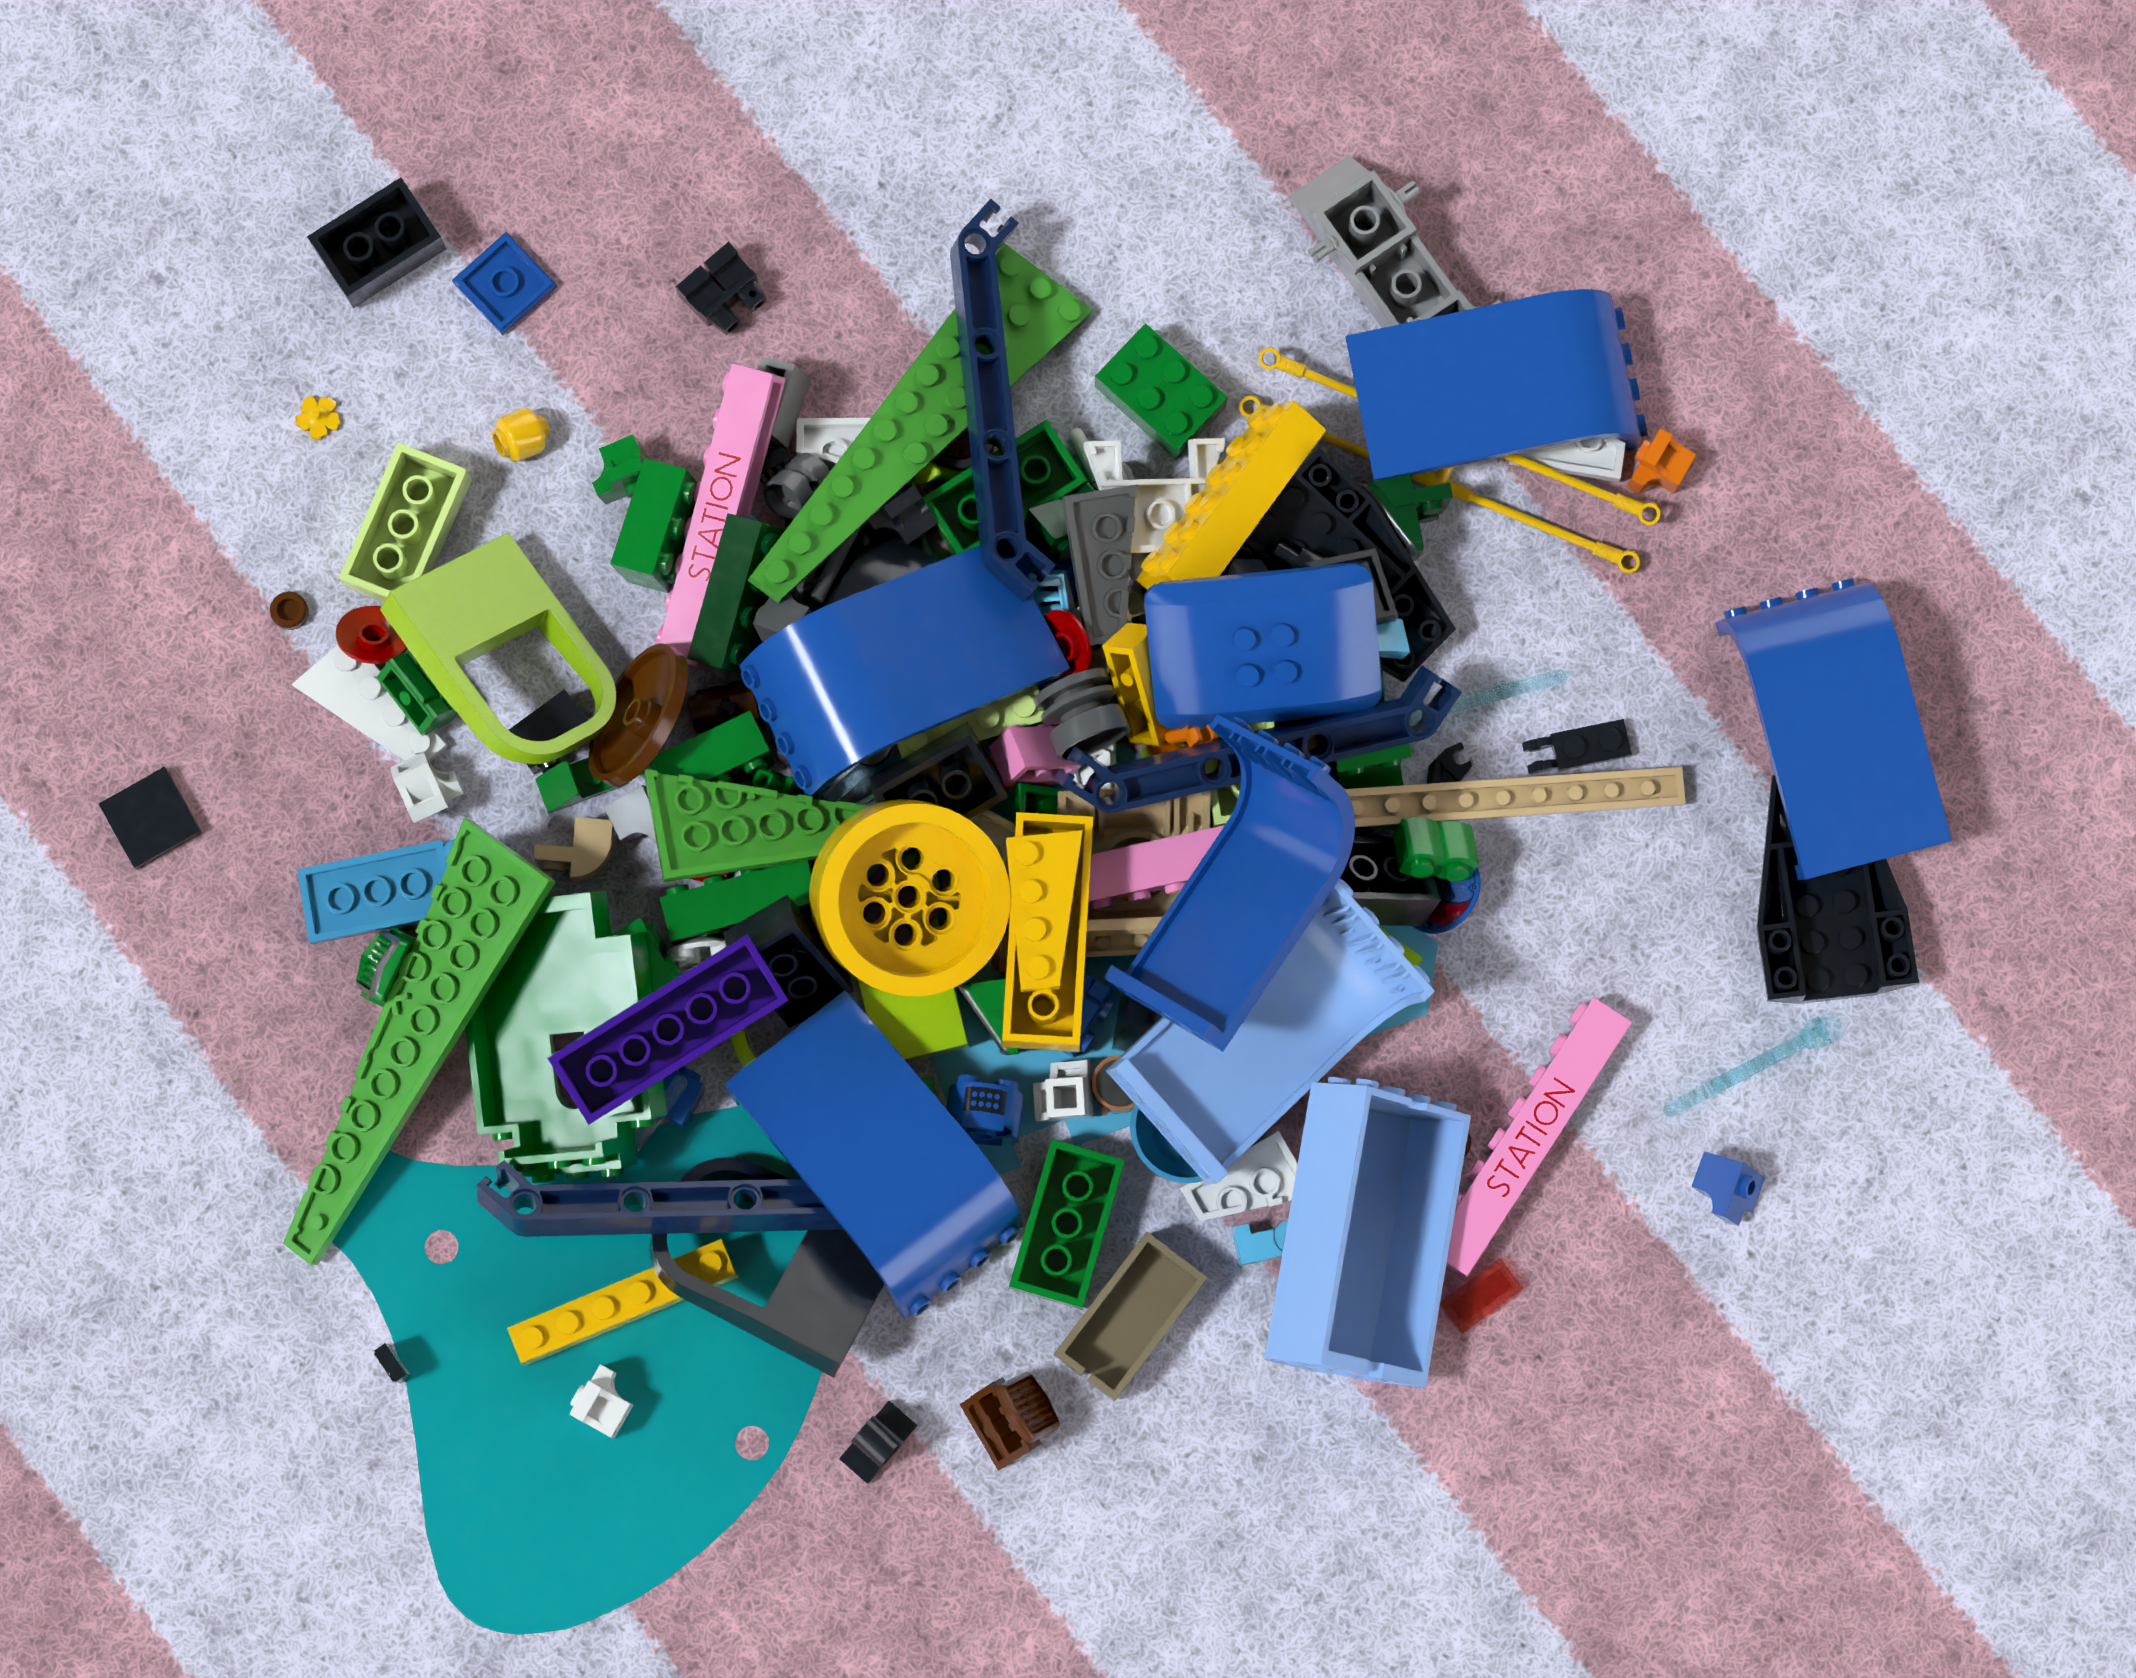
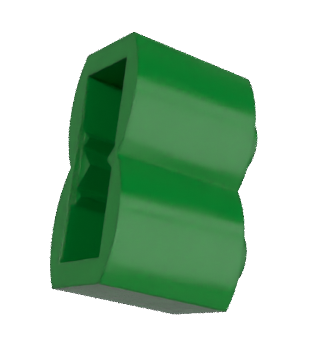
M1407 817L1401 819L1392 834L1398 869L1401 873L1416 878L1435 875L1452 882H1459L1469 879L1479 864L1473 829L1469 824L1458 821L1436 822L1423 817Z

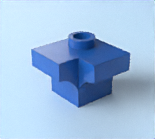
M1704 1151L1691 1187L1704 1196L1711 1198L1712 1214L1727 1223L1739 1226L1744 1211L1753 1213L1765 1177L1745 1163Z

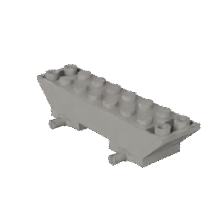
M1348 156L1289 195L1293 205L1320 241L1319 244L1308 249L1313 260L1318 263L1329 254L1381 328L1476 308L1470 304L1460 289L1458 291L1455 289L1416 235L1417 229L1406 215L1404 204L1421 194L1416 183L1412 180L1394 192L1382 182L1375 170L1372 172L1368 171L1351 156ZM1498 299L1493 304H1498L1502 302Z

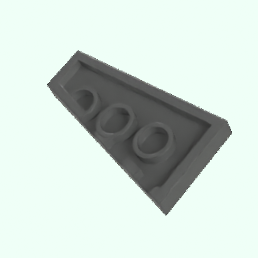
M1138 484L1062 497L1082 626L1088 635L1090 646L1106 643L1127 623L1128 582L1132 561L1131 545L1132 533H1134V507Z

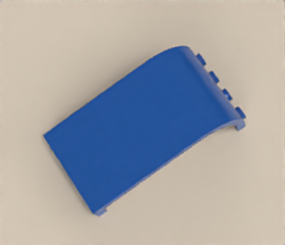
M1565 290L1345 336L1374 480L1408 474L1416 475L1587 439L1619 438L1626 441L1627 450L1640 448L1642 445L1641 437L1648 436L1644 414H1636L1634 401L1640 400L1637 379H1629L1627 365H1632L1633 360L1629 343L1622 344L1619 330L1626 329L1622 308H1614L1612 295L1602 290Z
M980 545L820 608L769 637L755 648L739 665L743 682L752 690L758 702L761 717L769 723L776 737L778 750L786 756L793 770L795 783L799 788L803 789L805 795L813 797L824 791L836 778L853 766L894 744L1041 683L1043 686L1052 684L1071 669L1032 594L1023 602L995 578L983 565ZM997 547V552L1001 557L1012 559L1007 548Z
M1853 578L1832 583L1833 591L1822 594L1818 593L1817 587L1795 593L1797 598L1795 601L1783 603L1782 598L1778 597L1760 602L1761 609L1747 613L1745 606L1724 612L1725 619L1715 622L1719 636L1728 634L1734 640L1749 676L1798 865H1795L1798 880L1810 879L1952 841L1892 619L1881 595L1874 585L1870 582L1855 585Z
M1217 714L1209 728L1230 745L1240 763L1241 787L1236 806L1229 820L1127 971L1123 972L1111 965L1103 978L1126 996L1223 1052L1341 877L1353 846L1355 816L1348 794L1328 774L1331 768L1323 761L1314 756L1306 760L1304 759L1305 755L1291 744L1285 743L1281 747L1278 745L1279 741L1267 732L1260 729L1257 734L1253 733L1254 729L1240 718L1234 717L1230 721Z
M846 990L725 1082L728 1095L737 1106L741 1105L859 1247L884 1282L892 1297L894 1308L904 1320L911 1314L915 1317L923 1313L931 1305V1298L941 1290L946 1293L953 1289L961 1281L960 1275L970 1267L977 1269L991 1257L990 1252L1001 1243L1004 1246L1011 1243L1021 1233L1020 1228L1023 1226L1020 1209L990 1161Z

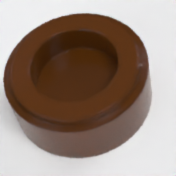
M287 591L278 594L273 599L270 605V615L280 628L295 630L307 621L309 608L301 595Z

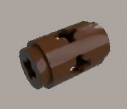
M743 680L728 683L726 686H714L697 690L696 695L688 696L689 710L696 733L706 732L748 711H751L756 723L762 721L755 696ZM724 697H729L731 703L737 702L738 706L735 707L733 715H728L727 710L718 714L717 708L722 705Z

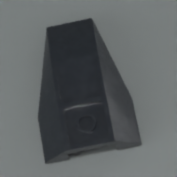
M1320 447L1305 458L1232 558L1262 559L1268 571L1290 569L1291 567L1290 564L1273 554L1280 541L1299 553L1305 547L1326 558L1376 548L1398 613L1397 619L1403 620L1410 653L1403 659L1381 657L1382 668L1385 673L1403 683L1456 630L1374 498Z
M1772 775L1756 924L1767 1001L1792 1004L1875 996L1918 984L1919 978L1908 909L1887 859L1806 880H1798L1795 865H1798L1776 777Z

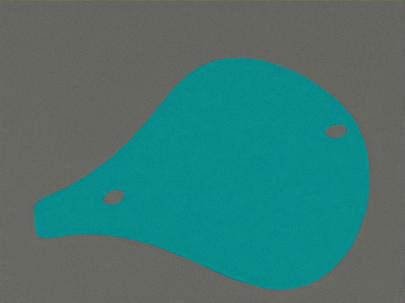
M742 1106L693 1114L686 1129L669 1121L634 1133L637 1164L625 1167L623 1175L601 1177V1170L589 1171V1178L567 1180L566 1173L554 1174L555 1181L532 1183L531 1177H525L533 1185L679 1182L685 1173L702 1162L715 1158L733 1157L748 1160L789 1179H802L792 1166L786 1165L785 1158ZM388 1151L332 1243L352 1261L374 1295L392 1336L397 1355L411 1374V1377L405 1380L416 1443L425 1529L438 1579L448 1599L465 1617L478 1626L500 1633L515 1635L569 1629L596 1619L636 1600L666 1581L703 1552L739 1518L761 1493L783 1463L799 1433L815 1395L822 1371L687 1300L678 1302L525 1366L521 1364L508 1332V1327L652 1268L649 1251L652 1234L518 1236L477 1202L476 1185L486 1176L492 1181L489 1185L490 1188L504 1198L510 1196L511 1192L505 1186L498 1189L494 1185L497 1181L496 1167L498 1165H445L416 1161ZM745 1202L736 1205L744 1210L753 1207V1205ZM631 1205L627 1209L631 1212H639L644 1208L640 1205ZM527 1207L517 1210L518 1213L524 1215L534 1211ZM438 1230L451 1232L458 1242V1252L455 1258L446 1264L432 1262L425 1253L427 1238L431 1233ZM808 1230L667 1234V1246L672 1259L722 1239L732 1259L738 1278L717 1287L763 1308L767 1305ZM600 1364L617 1373L614 1381L616 1392L621 1398L633 1404L615 1439L569 1415L573 1408L570 1403L581 1385L586 1386L588 1380L591 1381ZM748 1426L761 1428L769 1438L767 1452L757 1460L742 1458L735 1448L737 1434Z

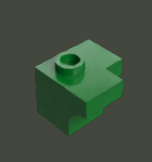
M633 434L599 448L604 468L600 477L592 482L597 496L605 504L612 503L626 496L632 498L644 458L647 459L641 442Z

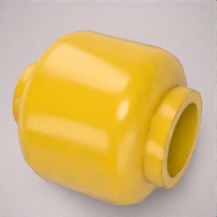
M522 408L500 417L496 421L495 429L492 430V439L501 457H508L513 462L522 461L544 451L546 448V437L550 435L549 426L542 415L537 416L529 408Z

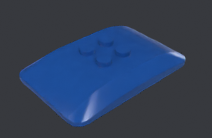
M1343 563L1166 581L1152 585L1145 594L1144 606L1155 714L1157 720L1167 728L1182 729L1187 725L1203 728L1211 724L1217 714L1230 721L1234 717H1238L1247 724L1341 714L1372 708L1381 698L1382 684L1373 580L1370 571L1360 563Z

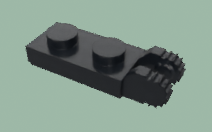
M1624 719L1552 733L1549 737H1541L1522 743L1524 752H1536L1552 747L1554 759L1535 761L1527 766L1528 773L1531 775L1552 770L1561 772L1632 756Z

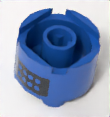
M958 1075L957 1083L949 1087L946 1109L975 1144L1002 1146L1003 1138H1011V1145L1019 1141L1024 1095L1018 1091V1083L1005 1079L996 1080L995 1084L980 1082V1078L977 1076Z

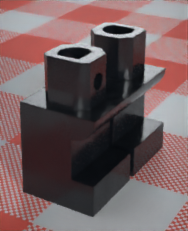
M729 241L704 262L705 269L700 265L675 286L678 296L708 327L713 324L725 335L731 333L741 323L739 317L730 309L738 301L741 300L751 312L759 309L767 301L765 294L758 285L756 273L746 265Z

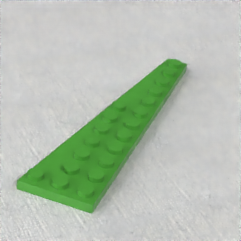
M1004 243L996 254L1009 384L1010 388H1012L1021 377L1080 325L1093 310ZM956 309L945 320L749 577L748 581L777 603L785 598L820 563L825 561L847 538L854 534L874 513L880 510L901 488L906 486L968 428ZM975 344L976 349L980 353L990 354L989 349L985 345Z
M463 819L445 861L448 866L440 884L435 885L431 894V898H433L425 919L421 918L416 929V933H418L411 952L405 955L399 969V976L393 983L356 1070V1082L350 1096H345L340 1108L343 1112L335 1131H330L325 1143L328 1146L321 1164L316 1166L308 1183V1190L301 1199L283 1244L310 1265H318L556 882L470 819Z

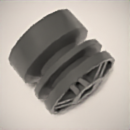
M1105 668L1084 670L1061 678L1040 691L1033 700L1036 708L1039 711H1044L1041 715V720L1045 725L1059 724L1050 732L1049 739L1057 758L1061 761L1069 760L1068 756L1075 746L1090 755L1121 740L1132 729L1120 704L1105 705L1116 694L1115 688L1112 685H1107L1110 677Z

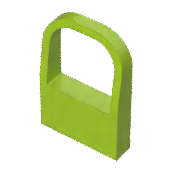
M509 533L390 591L380 608V611L438 691L480 741L491 751L503 758L524 764H542L554 761L593 740L600 734L613 714L616 704V688L610 671ZM538 627L591 690L595 700L594 716L585 723L552 740L530 741L520 738L501 724L460 666Z
M938 918L931 924L932 927L940 926ZM858 979L866 1015L907 1063L970 1048L955 988L927 996H901L883 992ZM744 1028L731 1036L737 1057L743 1066L746 1067L756 1059L750 1048L746 1029Z

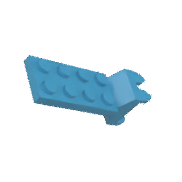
M455 839L449 840L447 844L444 840H437L297 869L309 943L314 945L417 924L421 918L425 919L433 901L431 894L435 885L440 884L448 866L445 861Z

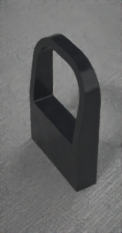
M723 1157L696 1165L685 1173L679 1182L776 1180L789 1178L748 1160ZM808 1230L767 1305L763 1308L681 1269L669 1253L667 1234H652L650 1239L649 1251L652 1266L658 1278L670 1291L833 1378L837 1374L885 1285L871 1263L845 1230Z

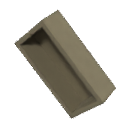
M1146 1231L1055 1351L1054 1356L1079 1376H1082L1085 1371L1091 1374L1087 1382L1115 1402L1208 1277Z

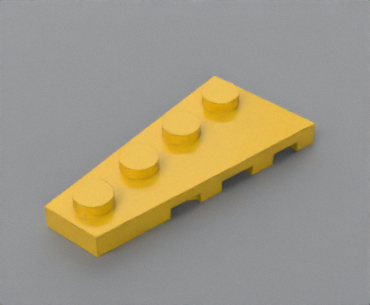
M1083 830L1006 838L1021 992L1060 988Z

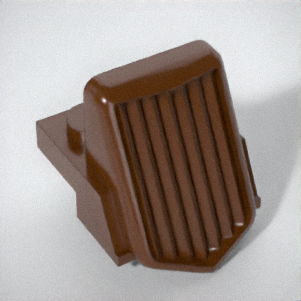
M1024 1372L1008 1381H1005L1002 1377L982 1388L960 1404L998 1471L1040 1446L1042 1443L1039 1439L1057 1430L1060 1426L1059 1419L1049 1397L1029 1372Z

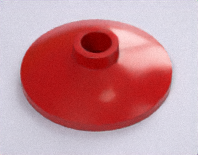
M381 606L359 607L349 611L339 620L336 627V641L339 648L350 658L363 663L380 664L386 663L393 657L405 653L408 649L380 611Z
M1055 609L1048 612L1044 619L1071 668L1061 678L1089 670L1092 661L1091 646L1088 635L1080 621L1072 613L1063 609Z

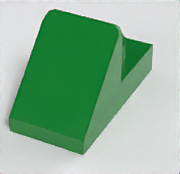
M588 758L572 764L565 760L535 778L548 814L619 788L596 779L590 771Z
M1024 783L1015 784V825L1016 812L1058 815V791L1069 790Z

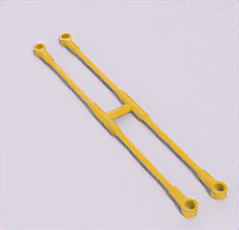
M1266 347L1259 354L1258 361L1264 369L1272 370L1276 368L1300 379L1305 377L1358 399L1356 388L1306 368L1307 365L1281 355L1280 351L1275 347ZM1268 351L1276 355L1277 360L1273 365H1268L1263 359L1264 354ZM1247 395L1239 403L1241 414L1247 418L1252 413L1247 412L1244 408L1246 400L1255 401L1257 409L1269 407L1263 404L1256 395ZM1327 432L1319 439L1370 460L1368 449ZM1518 454L1500 457L1613 503V507L1639 517V520L1645 525H1654L1660 519V508L1654 502L1642 503L1620 493H1617V495ZM1454 467L1437 470L1435 474L1425 472L1411 475L1413 481L1424 486L1450 482L1454 498L1466 503L1471 501L1592 551L1593 555L1617 564L1624 573H1633L1639 568L1640 556L1634 550L1622 551L1600 541L1595 543L1473 493V489L1449 480ZM1646 507H1652L1656 510L1657 515L1654 519L1647 520L1643 517L1642 511ZM1632 555L1636 559V564L1630 568L1625 567L1622 564L1624 556Z

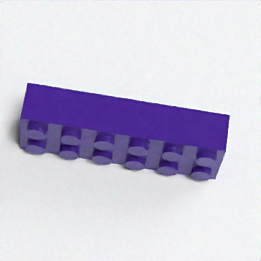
M745 934L553 1053L547 1059L589 1125L789 1000L748 934Z

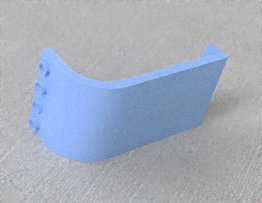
M1340 878L1223 1052L1162 1017L1106 1070L1111 1078L1207 1185L1219 1183L1228 1174L1227 1169L1311 1089V1083L1318 1082L1366 1035L1401 1009L1409 1005L1425 1002L1435 992L1428 984L1430 979L1425 971L1417 965L1412 966L1403 955L1405 951L1402 945L1395 938L1387 937L1378 927L1379 920L1366 907H1360L1352 897L1354 895L1353 890Z

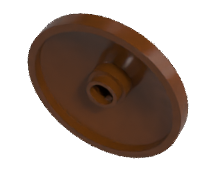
M664 643L652 645L641 652L615 682L616 704L613 714L600 734L590 741L589 767L596 779L613 787L625 785L635 779L658 754L674 727L686 694L688 663L682 652Z

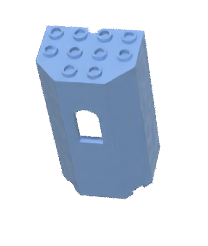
M1328 1077V1083H1311L1264 1360L1315 1372L1426 1389L1471 1115L1457 1112L1456 1104L1442 1101H1434V1105L1430 1104L1431 1097L1408 1094V1097H1405L1406 1090L1383 1086L1382 1090H1380L1379 1082L1372 1080L1356 1079V1084L1351 1085V1080Z

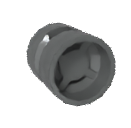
M799 453L784 466L783 470L779 471L765 484L763 488L764 499L773 513L784 520L793 521L830 471L824 462L815 455Z

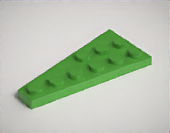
M644 770L663 882L815 860L826 840L841 823L858 811L869 807L843 801L831 802L813 799V796L798 794V796L778 793L777 790L723 781L716 783L693 779V776L679 774V776L658 773L656 770Z

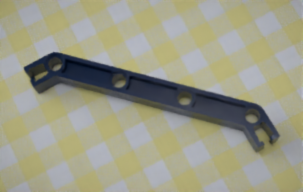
M990 199L960 232L951 247L950 261L981 558L984 567L1025 602L1039 583L1035 580L1031 582L1016 567V564L1021 563L1038 576L1036 580L1040 583L1056 565L1026 539L996 263L997 250L1011 236L1019 222L1010 216L1004 226L1001 224L997 228L998 234L995 237L990 236L980 225L983 221L987 223L992 215L997 214L1001 209L996 202ZM968 243L976 246L980 254H972L966 249L965 244ZM975 344L985 345L989 349L990 354L980 353L976 349ZM986 445L996 446L1000 450L1001 456L991 455L987 451ZM997 547L1007 548L1011 553L1012 559L1001 557L997 552Z
M1421 665L1400 698L1377 703L1369 709L1315 717L1264 729L1263 731L1279 741L1278 745L1281 747L1285 743L1296 747L1305 755L1304 759L1306 760L1314 756L1324 763L1431 737L1441 725L1462 691ZM1436 682L1442 688L1430 703L1426 705L1423 701L1433 683ZM1421 710V720L1416 725L1410 726L1409 718L1411 714ZM1320 734L1319 745L1314 749L1307 750L1308 739L1312 735ZM1221 739L1106 766L1075 746L1068 759L1073 763L1076 761L1081 766L1084 763L1094 770V773L1089 777L1085 785L1073 781L1075 776L1059 769L1054 777L1063 787L1106 813H1115L1241 783V769L1236 753L1229 744ZM1212 758H1217V768L1209 774H1204L1203 767L1205 763ZM1107 783H1114V792L1109 797L1100 798L1099 792L1101 787Z
M503 1160L496 1167L497 1181L494 1185L498 1189L505 1186L511 1192L509 1197L504 1198L490 1188L489 1185L492 1181L487 1176L476 1185L477 1202L511 1232L524 1237L844 1230L802 1179L533 1185ZM745 1202L753 1205V1207L744 1210L736 1205ZM631 1205H640L644 1209L639 1212H631L627 1208ZM524 1207L534 1210L526 1215L517 1212V1210Z

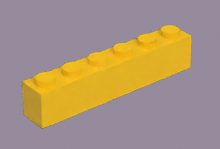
M722 1239L673 1259L685 1272L715 1286L738 1278L732 1259ZM652 1267L510 1326L507 1329L521 1364L527 1366L685 1299L670 1291L661 1282Z

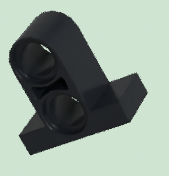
M888 1401L877 1415H873L851 1440L852 1444L839 1460L869 1484L918 1425L893 1403Z

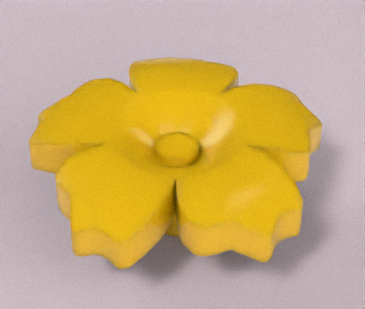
M312 395L308 398H303V404L300 409L304 413L295 416L296 426L300 427L304 432L310 430V438L317 440L328 435L326 428L337 431L341 424L338 413L333 412L337 407V403L333 401L332 397H321L318 403Z

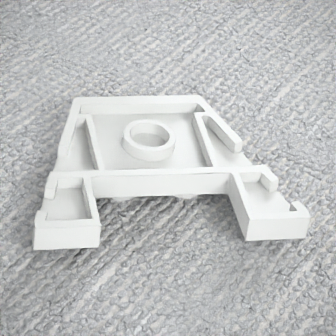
M1225 438L1188 440L1190 478L1123 480L1120 440L1087 441L1083 443L1099 491L1138 484L1134 507L1135 524L1134 533H1132L1131 554H1150L1155 550L1158 551L1165 541L1162 539L1164 532L1174 522L1180 521L1186 513L1183 508L1187 501L1194 494H1200L1207 484L1205 477L1217 465L1219 455L1224 449Z

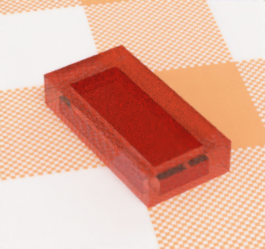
M1499 1258L1441 1301L1440 1307L1460 1334H1463L1521 1291L1523 1287L1502 1259Z

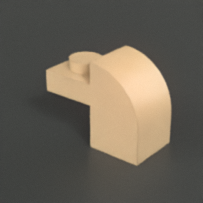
M575 817L573 847L535 844L534 860L537 864L543 865L542 870L549 872H565V866L571 867L570 878L573 882L590 880L603 872L610 863L614 853L616 831L610 820Z

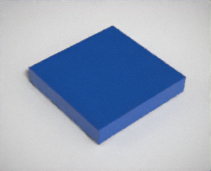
M507 232L452 279V283L501 335H504L557 287L556 283Z

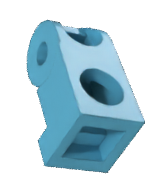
M1288 1220L1280 1223L1275 1229L1253 1234L1250 1232L1249 1224L1233 1227L1231 1230L1239 1266L1282 1257Z

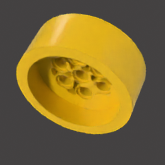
M898 799L866 807L850 816L833 831L821 848L811 874L809 902L813 924L822 944L834 960L845 970L871 987L883 992L901 996H927L955 988L970 979L986 965L1004 936L1010 914L1011 893L1004 862L990 838L977 825L964 816L936 804L913 799ZM914 847L919 853V860L915 866L905 868L901 861L902 853L906 849ZM874 864H881L885 870L883 880L877 884H870L867 879L868 869ZM946 869L950 876L948 885L944 889H935L932 883L934 874L938 870ZM912 886L916 892L915 899L910 905L902 906L898 901V893L903 887ZM871 902H878L881 907L880 917L874 922H866L863 916L865 906ZM942 907L946 912V920L941 926L932 927L929 923L930 912L935 908ZM901 924H909L912 929L911 938L906 943H897L894 938L896 928Z

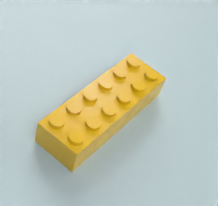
M1296 401L1282 404L1276 403L1273 406L1260 407L1255 410L1247 420L1249 427L1244 434L1236 437L1227 447L1226 453L1228 456L1221 465L1218 464L1213 467L1205 477L1207 484L1200 494H1194L1187 501L1183 508L1186 513L1179 522H1174L1164 532L1162 539L1165 541L1158 551L1151 552L1141 564L1143 571L1136 580L1148 590L1152 585L1160 582L1220 576L1325 433L1326 429Z
M1016 812L1015 837L1083 830L1059 989L1021 992L1011 897L1002 1045L1004 1048L1080 1052L1093 817Z

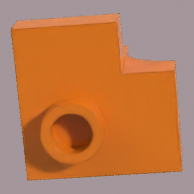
M1660 428L1654 440L1650 442L1645 439L1637 452L1635 459L1640 461V464L1626 488L1640 494L1643 489L1649 486H1660L1674 493L1697 454L1679 444L1671 433Z

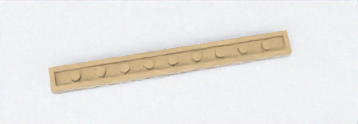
M1683 767L1344 789L1353 806L1355 828L1398 825L1402 818L1423 817L1436 822L1669 807L1686 804Z

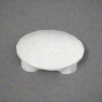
M696 937L675 945L667 953L671 955L674 961H678L679 967H694L701 962V959H707L726 947L725 939L721 937Z

